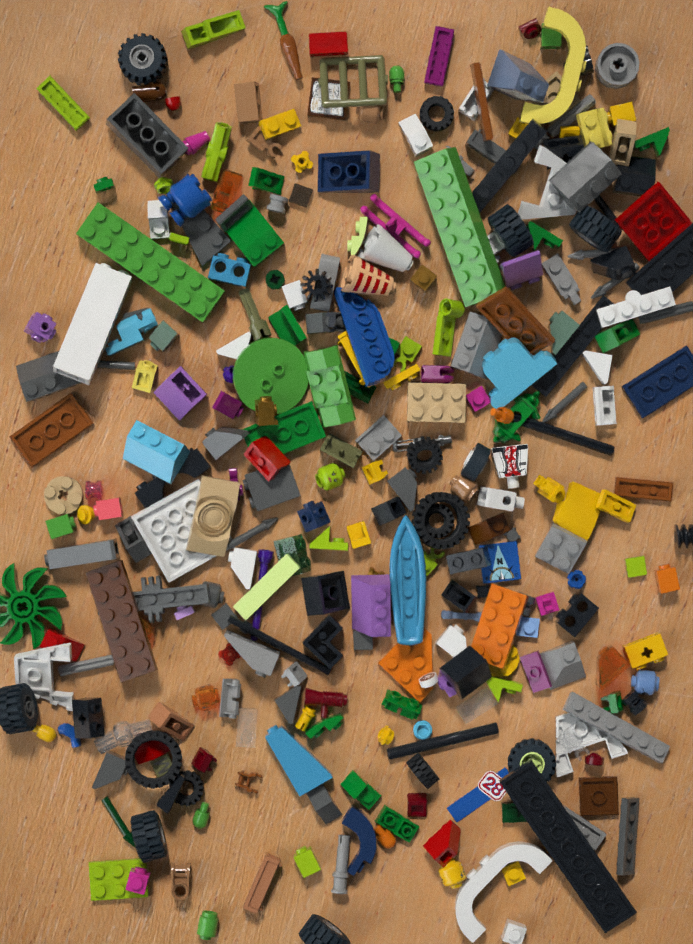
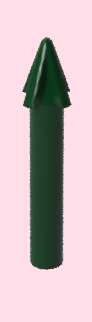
M108 796L101 801L123 834L122 838L135 847L132 831H129Z

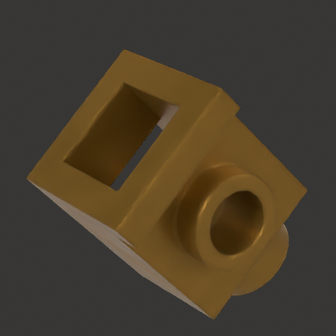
M261 396L259 400H255V422L259 426L278 425V420L274 418L277 415V406L272 401V397Z

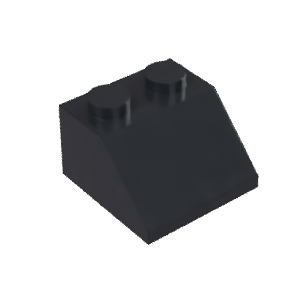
M631 156L629 166L616 165L622 174L614 181L612 193L641 197L655 184L656 159Z
M344 571L301 578L307 616L323 615L350 608Z

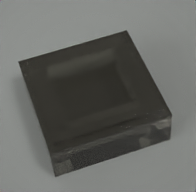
M295 183L289 202L307 208L313 189Z

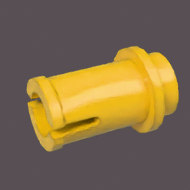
M309 706L302 708L303 712L295 724L296 728H302L304 732L312 717L316 716V710Z

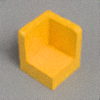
M365 521L346 527L353 549L371 544Z

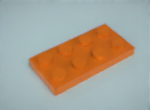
M491 584L471 647L482 655L488 664L505 669L529 596L496 584Z

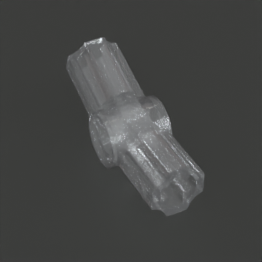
M150 719L130 724L127 721H120L113 726V730L105 733V736L95 738V746L101 754L117 746L126 747L140 733L152 730Z

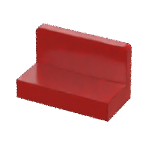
M347 32L310 33V57L348 55Z
M267 436L253 441L243 454L268 482L272 481L281 469L289 466L291 463Z

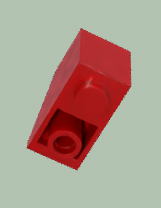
M450 819L423 845L432 858L443 868L458 853L460 827Z

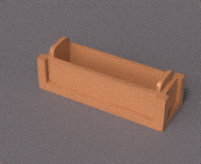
M266 852L243 904L244 909L255 914L258 913V910H263L260 906L278 866L282 867V864L279 863L280 858Z

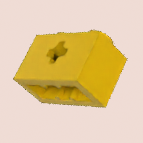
M659 632L623 645L630 667L632 669L636 668V670L647 667L646 663L652 661L654 663L661 662L668 655ZM645 647L648 650H651L650 652H648L647 657L644 654H641L644 652Z

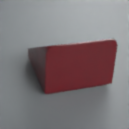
M426 793L407 794V817H427Z

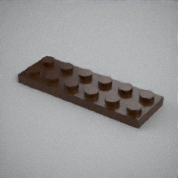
M123 560L85 572L120 681L124 682L158 670Z

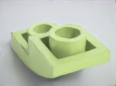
M360 217V221H356L355 233H359V236H351V240L347 241V252H351V255H356L362 245L366 232L367 217Z

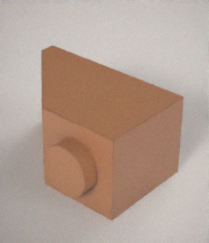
M161 702L156 704L148 716L160 729L183 741L195 726Z

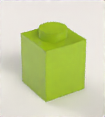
M303 846L296 850L293 858L303 878L321 870V865L311 846L308 848Z

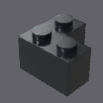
M328 614L302 641L329 669L343 657V653L331 642L343 629V626Z

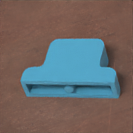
M514 337L501 341L498 348L493 352L489 351L485 354L482 361L484 374L496 386L489 392L491 405L495 409L506 406L557 365L554 356L549 351H540L536 355H532L521 341Z

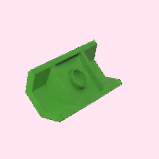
M338 345L303 352L315 408H318L322 426L329 427L356 420Z

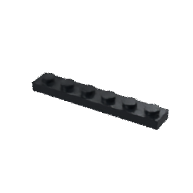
M534 119L529 122L473 190L472 194L479 214L547 133V130Z
M604 295L600 298L580 323V326L554 356L557 365L531 385L545 397L548 396L601 330L596 309L614 304Z

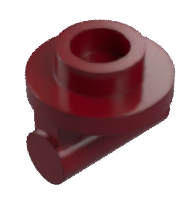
M536 18L518 26L526 39H534L541 32V26Z

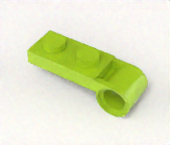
M447 298L440 302L433 344L434 355L451 357L455 320L464 314L465 306L463 302Z

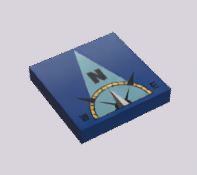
M517 541L478 545L479 548L488 546L492 564L481 568L483 584L521 579Z

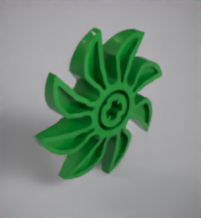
M15 563L9 565L4 571L2 586L11 594V597H7L0 592V607H7V612L0 613V627L5 626L10 619H14L15 624L0 644L10 645L18 642L25 635L24 623L27 622L31 630L33 649L37 648L42 643L46 634L45 625L37 619V615H41L58 629L62 630L63 618L60 611L52 605L42 606L40 601L50 598L67 597L66 593L56 585H44L38 593L33 592V587L47 571V568L37 567L28 571L23 577V590H20L18 587ZM26 602L28 609L22 610L20 603Z

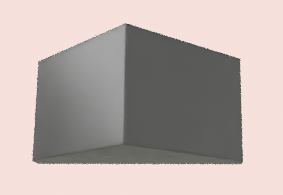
M301 685L292 687L274 700L289 724H293Z
M323 783L306 793L315 811L325 824L342 815Z

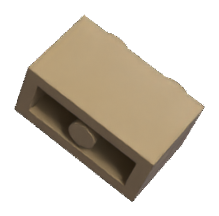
M617 119L610 149V159L616 165L629 166L636 138L635 121Z

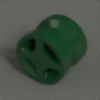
M271 270L265 278L267 286L273 290L282 288L285 282L284 275L279 270Z

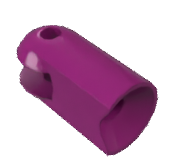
M422 365L421 383L448 384L454 380V377L442 374H451L454 372V369L447 365Z

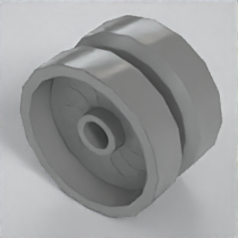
M614 43L608 45L596 59V77L601 84L608 88L619 89L627 86L639 71L640 62L637 53L627 44ZM613 64H618L620 68L616 69Z

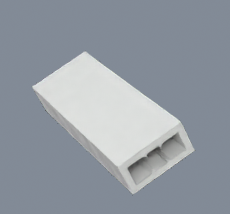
M95 263L53 365V372L89 386L132 282V276H129L128 272L113 270L111 266L105 263Z

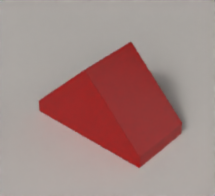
M151 740L143 743L135 753V759L139 765L154 760L171 750L166 744Z

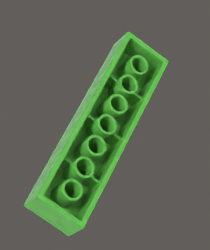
M452 147L414 161V165L464 305L468 307L505 287L457 149Z
M99 202L76 233L79 237L202 323L206 321L225 294L222 288Z

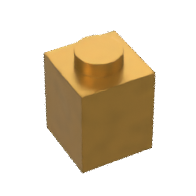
M422 264L412 276L410 282L425 293L437 275Z

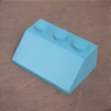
M136 420L127 435L123 459L172 484L188 457L190 450L184 444Z

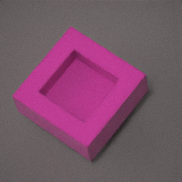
M482 386L466 395L468 402L475 412L491 403Z

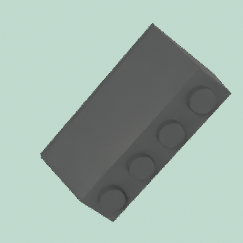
M135 93L106 120V125L158 178L163 177L189 149Z

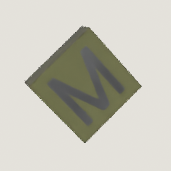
M168 753L150 761L157 777L167 773L172 765V760Z

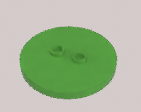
M262 338L252 342L239 354L234 365L233 385L238 397L247 407L254 411L255 400H259L261 396L272 397V401L277 406V414L290 410L302 399L309 381L306 373L308 369L305 357L296 346L283 339Z

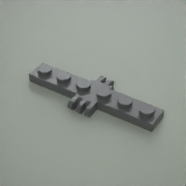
M160 575L156 576V584L154 583L153 576L148 577V585L146 577H141L142 591L133 592L139 611L144 610L145 616L148 615L150 623H154V615H156L157 622H162V614L165 613V608L211 603L209 584L163 589Z

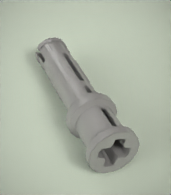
M338 835L336 869L332 873L334 883L331 893L348 894L346 886L347 878H349L347 864L350 835Z

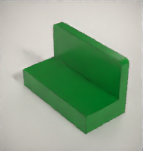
M288 305L268 317L280 339L288 341L294 346L307 339Z

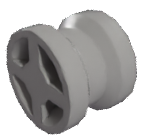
M270 194V204L267 205L266 209L285 214L286 210L284 207L288 203V198Z

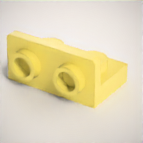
M604 108L576 114L584 147L591 141L599 148L612 145L613 136L608 127V115Z

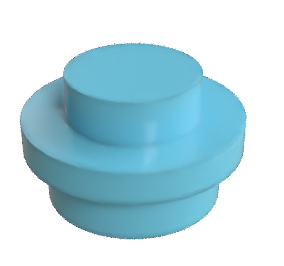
M425 720L418 721L413 727V733L418 739L425 740L431 736L432 726Z

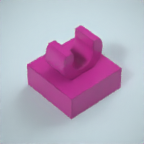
M554 592L535 597L541 616L560 610Z

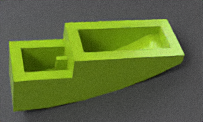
M240 10L185 27L181 32L187 49H191L244 30L246 27Z

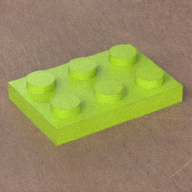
M140 858L89 861L91 901L149 897L148 884L144 895L125 890L131 868L142 867L147 869V862L143 863Z

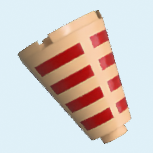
M353 254L347 261L350 265L348 268L345 267L340 287H342V292L388 296L394 292L396 282H394L393 277L357 255Z

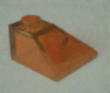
M605 645L601 648L596 661V685L602 691L630 666V663L612 645L609 647Z

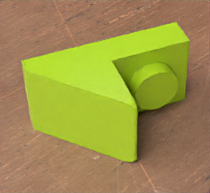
M330 526L309 545V548L348 551V542H344L345 538H333V541H329Z
M495 676L486 681L498 702L502 688H505L507 693L516 694V691L521 692L523 684L520 682Z

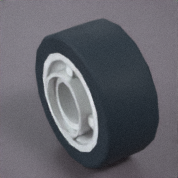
M477 443L464 461L461 475L474 481L486 466L491 449Z

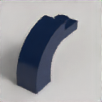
M351 804L341 822L353 830L360 840V848L347 868V872L354 876L356 872L360 873L365 865L363 863L364 860L371 864L376 851V835L374 827L366 814Z

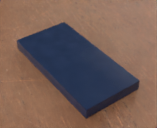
M686 345L622 386L642 419L693 387V354Z

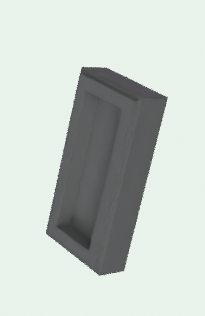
M243 194L219 215L215 221L225 232L253 208V205Z

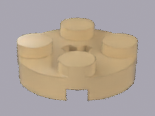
M60 476L48 483L44 490V499L49 509L55 513L70 514L80 507L83 490L75 479ZM61 490L69 493L66 501L59 499Z

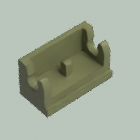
M330 433L320 448L321 451L352 468L355 467L362 454L360 449Z

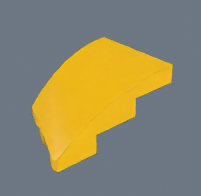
M574 481L570 482L565 500L556 505L553 522L588 541L600 514V509L596 508L600 493Z

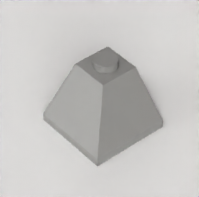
M573 641L540 653L552 684L550 690L586 677L581 658Z

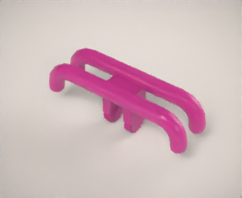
M372 194L370 196L371 201L391 219L385 224L367 206L360 208L361 213L376 226L377 224L381 225L414 258H419L421 256L420 251H417L399 236L403 230L407 231L424 246H429L431 241L392 210L376 194Z

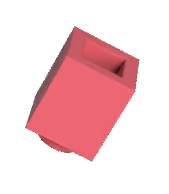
M120 497L96 501V505L93 506L95 517H98L99 520L123 516Z

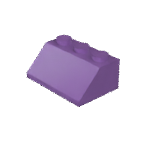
M351 575L352 629L370 637H391L390 576Z

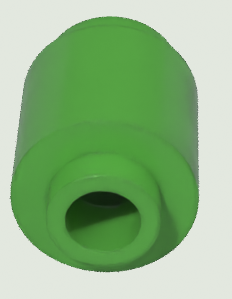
M208 910L202 911L197 929V934L200 935L201 939L211 940V937H216L219 920L217 917L218 913Z

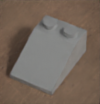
M227 630L224 637L249 666L256 670L255 674L265 678L266 675L271 676L280 651Z

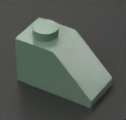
M560 311L559 314L555 312L548 320L551 322L548 326L549 333L555 338V342L550 345L551 353L554 356L580 326L563 311Z
M162 321L150 335L149 339L152 341L150 345L156 351L161 349L164 352L179 334L165 321Z

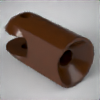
M161 82L132 87L133 94L135 93L143 102L161 100L166 96L167 92L165 85Z

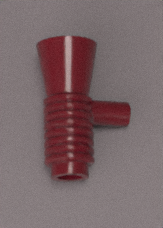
M305 688L304 707L321 705L320 717L328 718L329 706L340 708L347 706V695L343 692H321Z

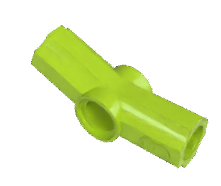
M216 122L212 139L209 142L205 156L206 162L201 176L203 179L213 182L218 181L222 163L225 162L229 148L227 145L232 131V126L227 123Z

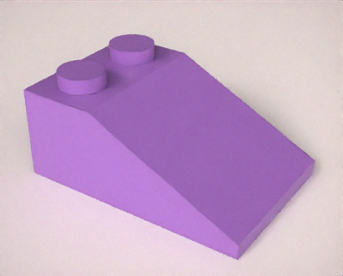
M539 250L503 262L499 266L505 287L507 286L511 290L522 287L521 283L526 281L529 284L540 281L539 277L543 276V269Z

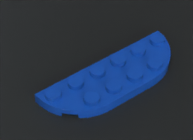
M336 287L334 295L366 387L379 384L388 376L394 365V351L380 312L369 299L366 301L357 295L358 293L342 292V287Z

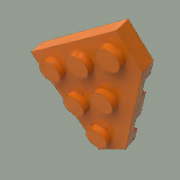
M425 628L422 643L409 646L397 642L378 662L419 703L433 689V686L422 688L419 683V679L422 676L433 672L432 635Z

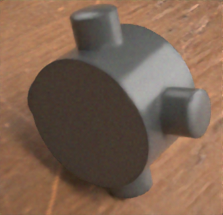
M515 527L504 533L509 542L521 538Z

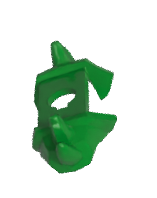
M539 391L532 394L527 392L514 398L515 404L510 410L521 413L522 419L519 422L504 424L495 419L492 431L494 443H506L512 439L521 441L520 435L515 433L531 414V418L535 420L541 418L538 413L540 406Z

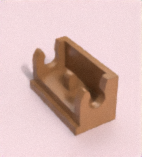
M252 81L234 84L238 123L247 124L263 120L259 83Z

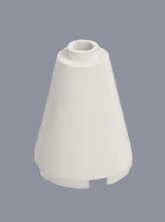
M377 224V228L374 226L363 242L365 248L364 250L360 249L358 257L363 260L400 272L408 271L414 262L412 255L379 224Z

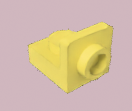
M140 360L136 368L132 388L150 393L158 365L148 360Z

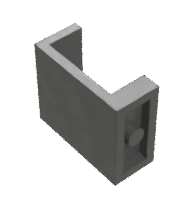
M290 464L281 469L272 481L268 482L258 470L244 475L245 479L242 480L245 490H250L252 497L249 498L252 509L256 508L257 511L301 496Z

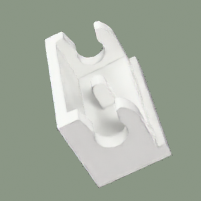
M483 78L486 98L488 100L494 89L488 87V83ZM474 85L458 110L473 121H475L479 114Z
M614 386L592 387L595 426L617 424Z

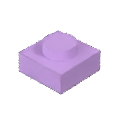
M193 605L177 607L178 611L174 615L176 620H179L196 611Z

